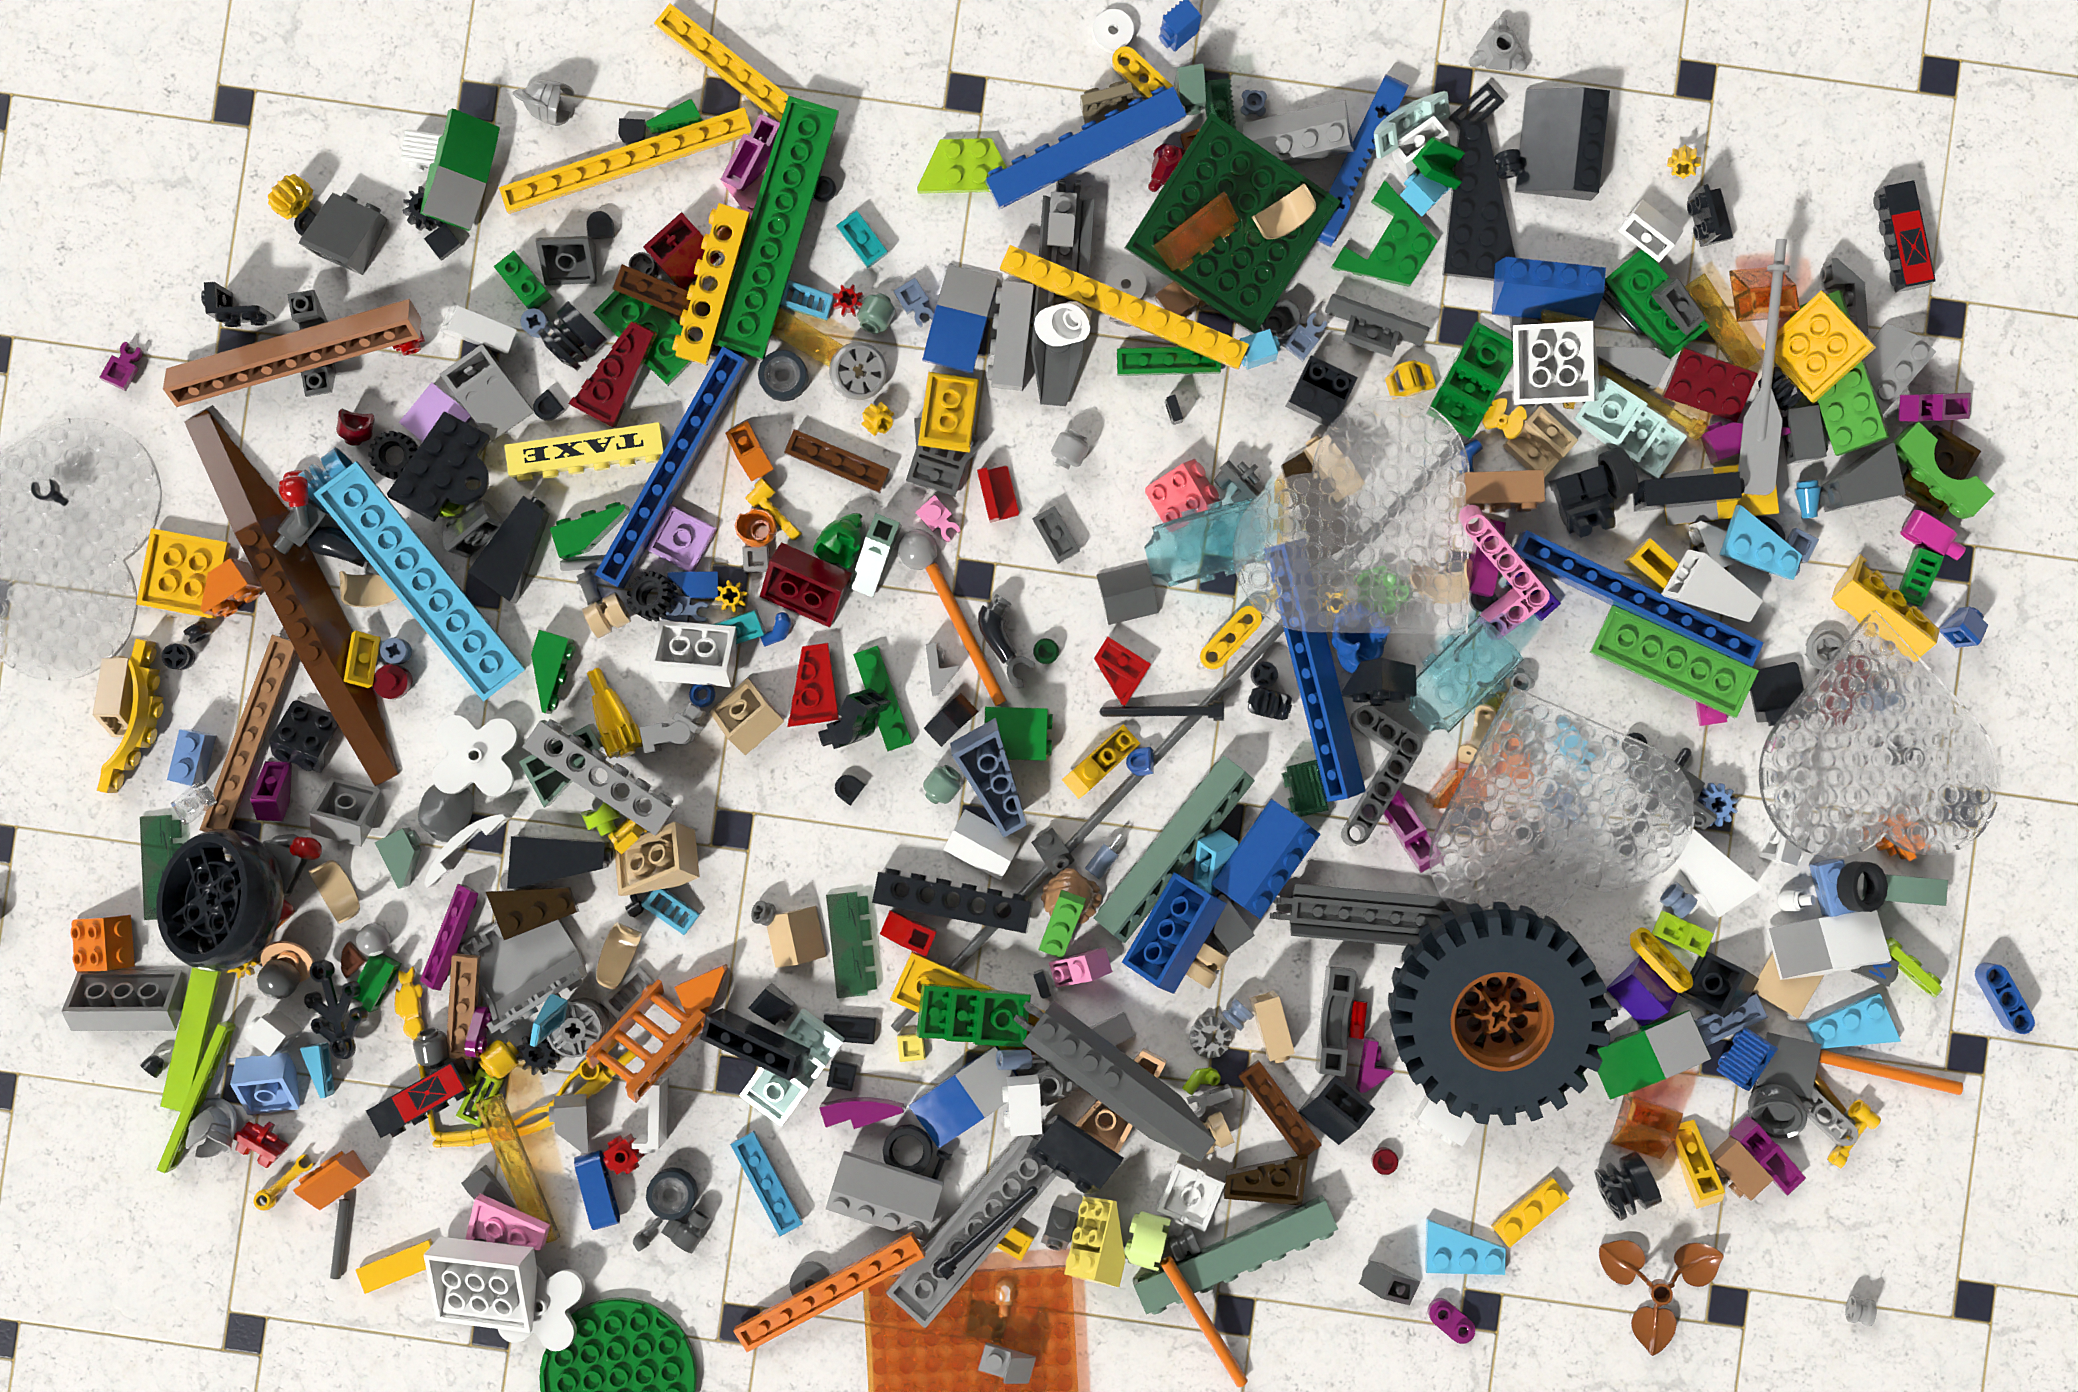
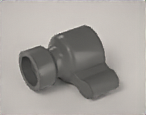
M692 1209L687 1223L669 1220L661 1233L670 1238L671 1242L677 1247L692 1254L702 1239L701 1229L706 1228L710 1218L702 1212Z

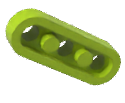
M1892 937L1886 939L1891 959L1899 962L1898 968L1923 991L1936 998L1943 990L1940 986L1942 981L1933 973H1926L1921 968L1922 963L1912 955L1907 956L1901 950L1903 946Z

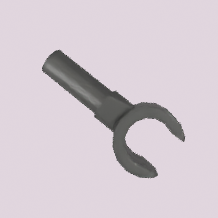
M658 1217L647 1229L634 1237L633 1245L638 1252L650 1245L647 1236L663 1222L661 1218Z

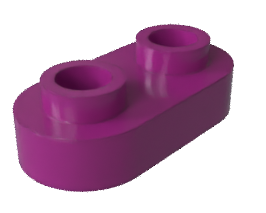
M477 1006L473 1013L465 1041V1055L468 1057L478 1058L481 1053L486 1051V1036L489 1029L486 1024L493 1021L489 1007Z
M1437 1298L1429 1304L1427 1312L1430 1320L1452 1340L1459 1344H1466L1474 1338V1324L1452 1303L1444 1298ZM1441 1310H1446L1445 1317H1438V1313ZM1461 1327H1466L1465 1334H1458V1330Z

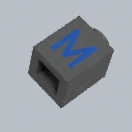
M1891 959L1887 963L1861 966L1858 969H1852L1851 972L1878 984L1890 987V984L1898 976L1899 962Z

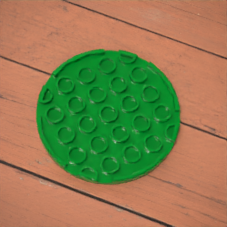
M633 1298L602 1299L583 1306L572 1313L571 1317L577 1327V1335L574 1342L561 1351H552L546 1348L540 1366V1392H696L697 1388L696 1358L691 1343L683 1329L670 1315L660 1308Z

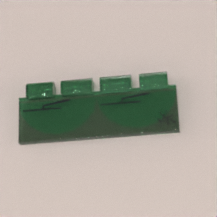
M172 815L140 816L144 920H157L156 902L159 883L169 860L182 845V843H173V838H182L181 819L172 820Z
M857 892L826 895L837 998L868 995V990L878 989L876 971H866L865 968L875 966L873 945H863V941L872 940L870 919L860 920V915L870 914L868 896H858Z

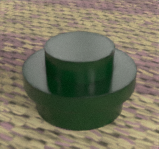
M1044 638L1034 645L1033 654L1039 663L1051 664L1057 659L1059 648L1055 641Z

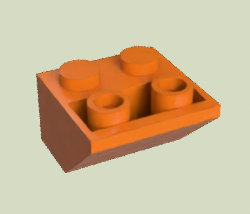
M229 558L208 572L201 604L203 614L224 616L226 618L238 611L237 607L242 603H250L260 596L259 592L263 590V587L248 562Z
M354 1150L347 1154L341 1151L320 1164L315 1170L300 1178L298 1181L301 1185L293 1191L297 1196L320 1211L371 1175Z

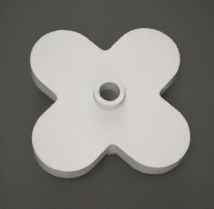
M452 715L443 719L437 728V738L448 752V755L433 770L435 786L444 793L457 794L466 789L470 784L475 783L488 796L501 797L506 795L513 787L514 775L512 770L503 761V757L517 744L518 732L516 727L511 722L501 718L490 720L479 730L469 720L459 715ZM477 751L479 753L478 759L471 760V754Z
M537 1265L533 1330L527 1333L498 1329L501 1337L508 1342L517 1343L535 1333L541 1343L549 1350L561 1351L569 1347L577 1335V1327L569 1314V1309L583 1297L585 1292L584 1279L578 1272L571 1269L562 1270L550 1278H546ZM539 1302L543 1305V1310L540 1309Z

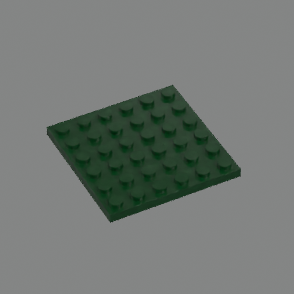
M1210 113L1124 249L1251 334H1255L1341 201L1213 113ZM1302 184H1305L1316 202V209L1312 216L1294 231L1282 237L1268 240L1264 238L1253 221L1252 216L1260 213L1296 190Z

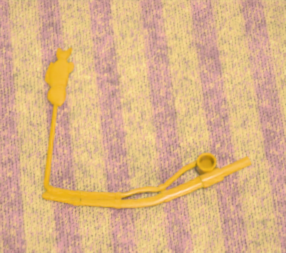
M413 966L407 973L401 970L398 971V979L402 987L400 991L396 989L394 1003L396 1014L405 1021L403 1031L412 1040L417 1037L420 1031L424 1030L420 1003L423 989L420 984L414 985L412 983L415 977ZM628 1050L617 1061L626 1066L637 1056ZM586 1059L566 1078L556 1096L563 1095L572 1080L580 1074L582 1078L589 1081L574 1095L586 1094L588 1099L593 1094L599 1093L613 1081V1076L616 1073L609 1068L605 1069L601 1061L592 1069L589 1067ZM418 1064L420 1078L422 1079L426 1077L425 1068ZM554 1099L546 1106L536 1107L516 1120L478 1129H467L466 1131H437L433 1110L427 1112L430 1132L436 1138L432 1144L436 1148L472 1147L478 1144L516 1139L538 1132L554 1124V1122H549V1115L519 1128H515V1126L531 1116L549 1111V1106H554Z

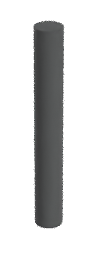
M339 1199L330 1273L331 1279H341L350 1205L349 1199Z

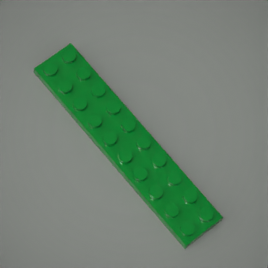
M788 96L713 341L714 346L721 348L723 346L728 350L764 360L837 123L838 110Z

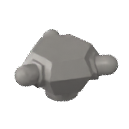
M1504 17L1498 18L1495 26L1488 29L1476 47V54L1469 59V64L1472 67H1478L1482 64L1486 69L1510 71L1511 68L1524 71L1527 68V62L1522 58L1523 50L1514 31L1510 30L1507 26V20Z
M1047 1061L1045 1063H1034L1033 1067L1029 1070V1075H1038L1041 1106H1050L1068 1098L1071 1091L1077 1092L1081 1090L1079 1085Z

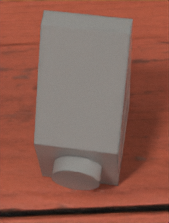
M586 1094L554 1096V1106H549V1122H554L555 1133L581 1153H588Z

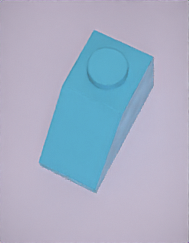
M1221 829L1199 839L1193 882L1213 894L1217 888L1211 885V883L1237 848L1238 841Z

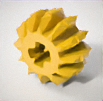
M296 174L286 175L271 188L272 192L268 194V204L281 217L287 220L292 217L296 218L307 206H310L309 202L314 197L312 195L313 189L307 181Z

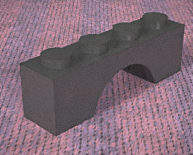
M1326 966L1315 1069L1319 1074L1346 1075L1348 1056L1347 1025L1350 1005L1354 998L1356 971L1352 968Z

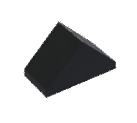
M960 693L924 729L942 747L979 711Z

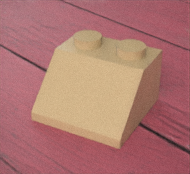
M749 678L744 680L709 711L727 739L745 756L784 722L777 710Z

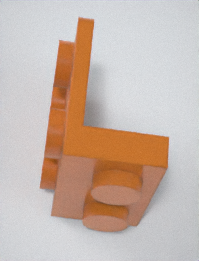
M131 915L75 919L72 921L70 932L73 939L74 954L72 960L76 971H108L135 967Z

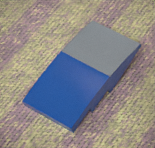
M948 265L924 350L923 362L973 374L998 281L997 276Z
M998 1046L992 1047L961 1067L953 1075L937 1084L932 1090L909 1105L938 1149L1007 1103H1003L1002 1086H1007L1006 1077L1019 1075L1015 1070H998L996 1066V1053L1000 1050Z

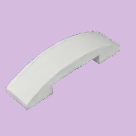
M509 813L499 814L481 819L452 837L433 860L426 875L424 885L429 888L438 884L453 870V867L447 862L481 830L485 835L494 834L512 818Z

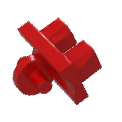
M248 1121L240 1131L235 1133L233 1138L237 1141L236 1151L243 1155H248L252 1151L258 1153V1164L265 1168L273 1164L287 1150L289 1144L279 1139V1136L272 1132L275 1126L272 1122H268L263 1127L258 1123L253 1124Z

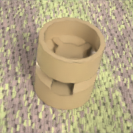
M616 592L602 598L601 604L594 602L582 609L589 627L597 638L612 632V627L614 626L620 628L631 622L630 615Z
M1204 942L1186 975L1210 989L1217 978L1215 972L1223 969L1229 957Z
M1221 1111L1208 1116L1206 1122L1201 1121L1207 1129L1210 1128L1213 1137L1216 1139L1206 1155L1215 1152L1216 1146L1224 1148L1235 1143Z

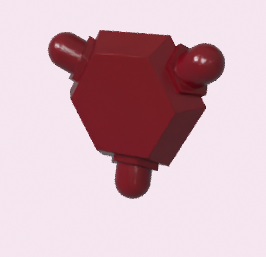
M1168 143L1162 144L1155 149L1151 181L1148 184V189L1151 192H1157L1161 185L1166 183L1186 152L1185 150Z

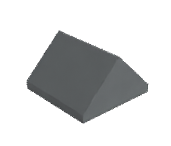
M589 236L536 238L535 242L545 285L596 284V244Z
M1147 563L1096 575L1108 625L1159 613L1154 584Z

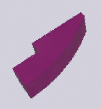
M760 114L750 134H743L720 180L744 191L768 165L780 123Z
M1971 393L1900 395L1899 421L1970 419Z
M1489 519L1504 536L1506 522ZM1494 536L1487 537L1484 542H1489ZM1474 542L1470 555L1473 569L1469 593L1491 597L1494 594L1499 570Z
M1398 789L1383 816L1419 872L1422 873L1442 861V853Z
M851 1097L822 1103L819 1109L825 1127L851 1119L853 1128L857 1129L904 1113L905 1106L904 1103L889 1099Z
M1746 1116L1729 1132V1135L1738 1140L1774 1179L1773 1182L1787 1196L1806 1179L1780 1146L1749 1116Z

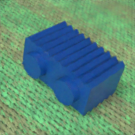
M1189 0L1179 1V5L1175 4V8L1167 11V15L1163 14L1160 35L1158 37L1166 48L1170 47L1174 52L1199 31L1202 16Z
M1745 1027L1743 1031H1739L1734 1036V1045L1729 1052H1725L1718 1061L1719 1067L1716 1071L1742 1089L1750 1091L1779 1048Z

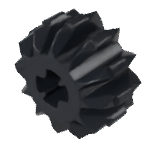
M419 186L417 194L412 190L409 191L411 199H403V203L408 207L402 211L403 214L409 216L407 222L410 225L415 224L416 228L420 231L424 227L428 231H432L434 223L438 227L442 223L437 219L420 214L425 188Z
M1774 367L1772 391L1777 406L1781 410L1786 411L1799 402L1803 397V392L1780 367ZM1761 379L1758 381V386H1759L1760 388H1761Z
M1258 687L1253 688L1251 695H1249L1248 710L1250 713L1277 720L1288 719L1292 708V698L1290 695Z
M524 1036L522 1038L524 1045L517 1046V1050L523 1053L517 1057V1061L525 1060L526 1062L522 1069L526 1070L531 1066L532 1075H536L539 1070L542 1075L548 1073V1068L554 1070L557 1067L555 1061H559L562 1055L555 1053L547 1037L537 1046L533 1047L530 1045L531 1038ZM539 1047L542 1049L540 1052H544V1056L540 1058L537 1057L538 1053L535 1054V1050Z

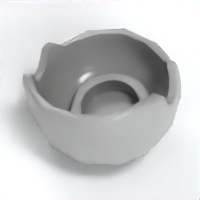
M913 529L905 533L898 546V553L902 563L914 570H923L931 565L937 557L935 538L922 529Z

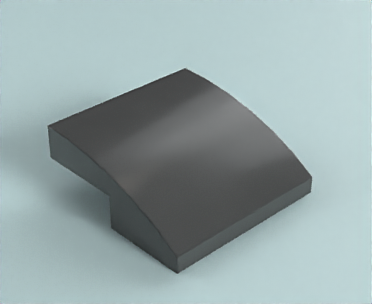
M1767 1032L1765 1040L1779 1049L1757 1079L1756 1087L1768 1084L1783 1085L1791 1089L1798 1097L1810 1099L1816 1077L1821 1044Z

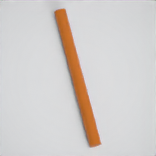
M937 562L927 566L925 569L994 705H1000L1007 700Z
M1820 1050L1818 1061L1820 1063L1956 1095H1961L1963 1092L1962 1082Z
M1172 1257L1164 1258L1160 1265L1236 1386L1243 1387L1248 1382L1247 1377Z

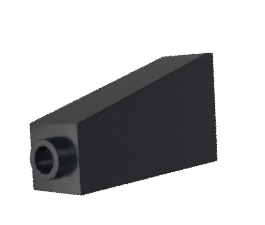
M1740 472L1650 479L1639 482L1638 491L1632 493L1634 512L1735 501L1742 498L1745 484L1743 478H1740Z
M523 496L468 570L469 573L506 600L515 604L522 593L550 515L544 509L546 504L535 496L531 499Z
M522 835L511 836L507 889L608 868V863H612L613 848H610V842Z

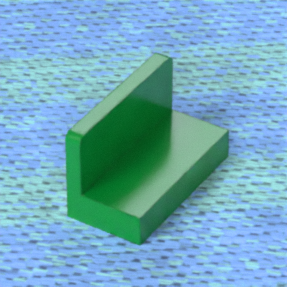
M1432 137L1412 160L1424 177L1454 190L1462 183L1452 170L1465 154L1462 149Z
M383 953L377 956H370L356 981L361 987V993L353 998L362 1002V1007L369 1013L378 1010L402 963Z

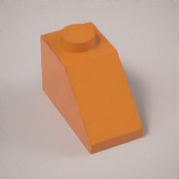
M748 420L725 432L737 460L751 482L765 476L774 469Z
M727 964L674 987L687 1015L694 1013L697 1009L704 1014L710 1011L709 1006L715 1003L727 973Z

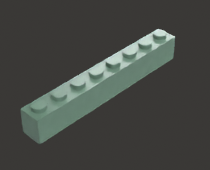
M1223 756L1220 761L1216 762L1211 772L1198 784L1195 792L1187 802L1182 804L1179 812L1171 822L1165 825L1163 832L1155 842L1149 845L1147 852L1139 862L1133 865L1123 882L1117 885L1107 902L1099 908L1094 919L1113 936L1126 943L1154 908L1173 873L1175 872L1180 875L1195 857L1198 840L1215 832L1255 780L1226 756Z
M1321 1195L1303 1203L1302 1206L1294 1207L1200 1249L1201 1252L1196 1255L1188 1254L1184 1260L1179 1262L1175 1260L1174 1262L1194 1293L1199 1291L1200 1293H1206L1215 1287L1214 1284L1224 1281V1283L1231 1282L1238 1278L1239 1273L1246 1270L1248 1272L1256 1271L1266 1261H1278L1293 1249L1300 1251L1309 1247L1311 1241L1318 1238L1320 1240L1328 1239L1334 1235V1231L1338 1230V1227L1325 1198ZM1162 1266L1159 1268V1271L1152 1270L1132 1279L1146 1315L1151 1312L1153 1315L1159 1314L1166 1310V1306L1174 1302L1181 1304L1184 1302Z

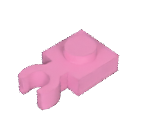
M935 495L915 512L932 532L939 527L941 529V536L946 542L951 541L946 535V531L949 528L955 529L958 534L961 532L956 523L948 522L947 519L952 514Z

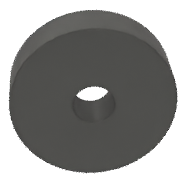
M814 1261L800 1264L790 1278L792 1296L808 1288L807 1280L811 1279L817 1283L830 1276L829 1270L823 1264Z

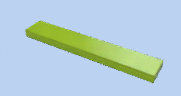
M192 967L160 1107L179 1112L183 1108L199 1069L221 971L210 972Z
M230 1021L217 1024L156 1169L157 1171L165 1174L177 1167L186 1146L189 1125L199 1114V1108L205 1101L236 1024Z

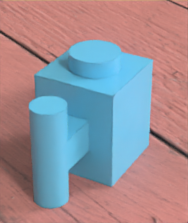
M1414 172L1404 182L1406 188L1400 196L1422 217L1451 188L1424 177L1422 173L1417 175Z
M1270 329L1240 338V341L1249 344V348L1242 361V365L1246 366L1247 370L1277 360L1278 351H1281L1280 343L1277 336H1272Z

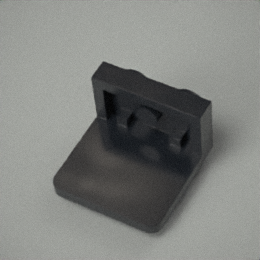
M204 282L201 300L205 306V313L213 317L215 321L222 322L226 327H240L241 323L251 322V325L263 326L267 325V321H274V314L260 306L233 307V293L216 282Z
M1796 662L1757 669L1759 671L1750 688L1757 723L1768 722V726L1784 724V718L1793 717L1794 721L1810 718L1809 713L1818 711L1816 701L1806 700L1799 665Z
M295 700L290 704L269 739L272 756L281 762L297 764L303 770H313L321 773L325 767L323 752L339 725L331 712Z

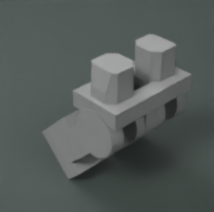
M689 703L683 713H675L672 718L675 722L671 723L670 726L668 723H657L639 727L644 753L662 751V744L672 742L675 744L691 743L695 739L696 733L700 734L704 727L700 725V722L707 712Z

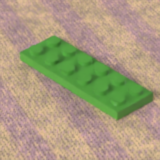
M1837 290L1827 294L1851 320L1842 291ZM1807 303L1800 305L1796 308H1793L1791 310H1788L1790 318H1792ZM1863 359L1817 400L1836 456L1889 438V433Z
M1614 605L1611 606L1589 652L1732 718H1737L1759 671Z

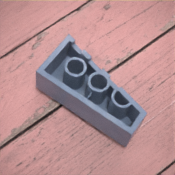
M994 718L950 743L954 760L1002 836L1006 837L1027 824L997 720Z

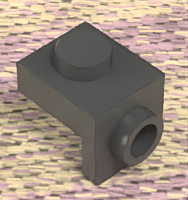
M1053 828L1031 842L1053 875H1056L1075 861Z
M1052 1205L1041 1243L1046 1244V1247L1052 1250H1066L1070 1243L1077 1213Z

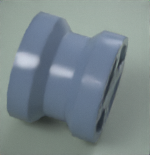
M528 309L522 314L521 326L532 337L541 338L537 333L540 328L544 329L547 333L550 331V327L546 324L549 318L539 309Z
M389 638L381 645L380 653L382 658L388 663L403 664L410 659L412 649L411 645L404 639Z
M1236 998L1232 1001L1231 1008L1224 1010L1222 1013L1240 1031L1244 1028V1023L1255 1016Z

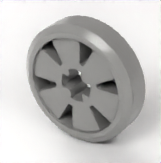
M853 342L842 346L836 351L830 362L829 374L834 388L841 395L849 399L865 400L876 395L884 386L887 377V365L883 355L874 346L862 342ZM860 364L864 374L863 376L858 375L856 378L853 367H859Z

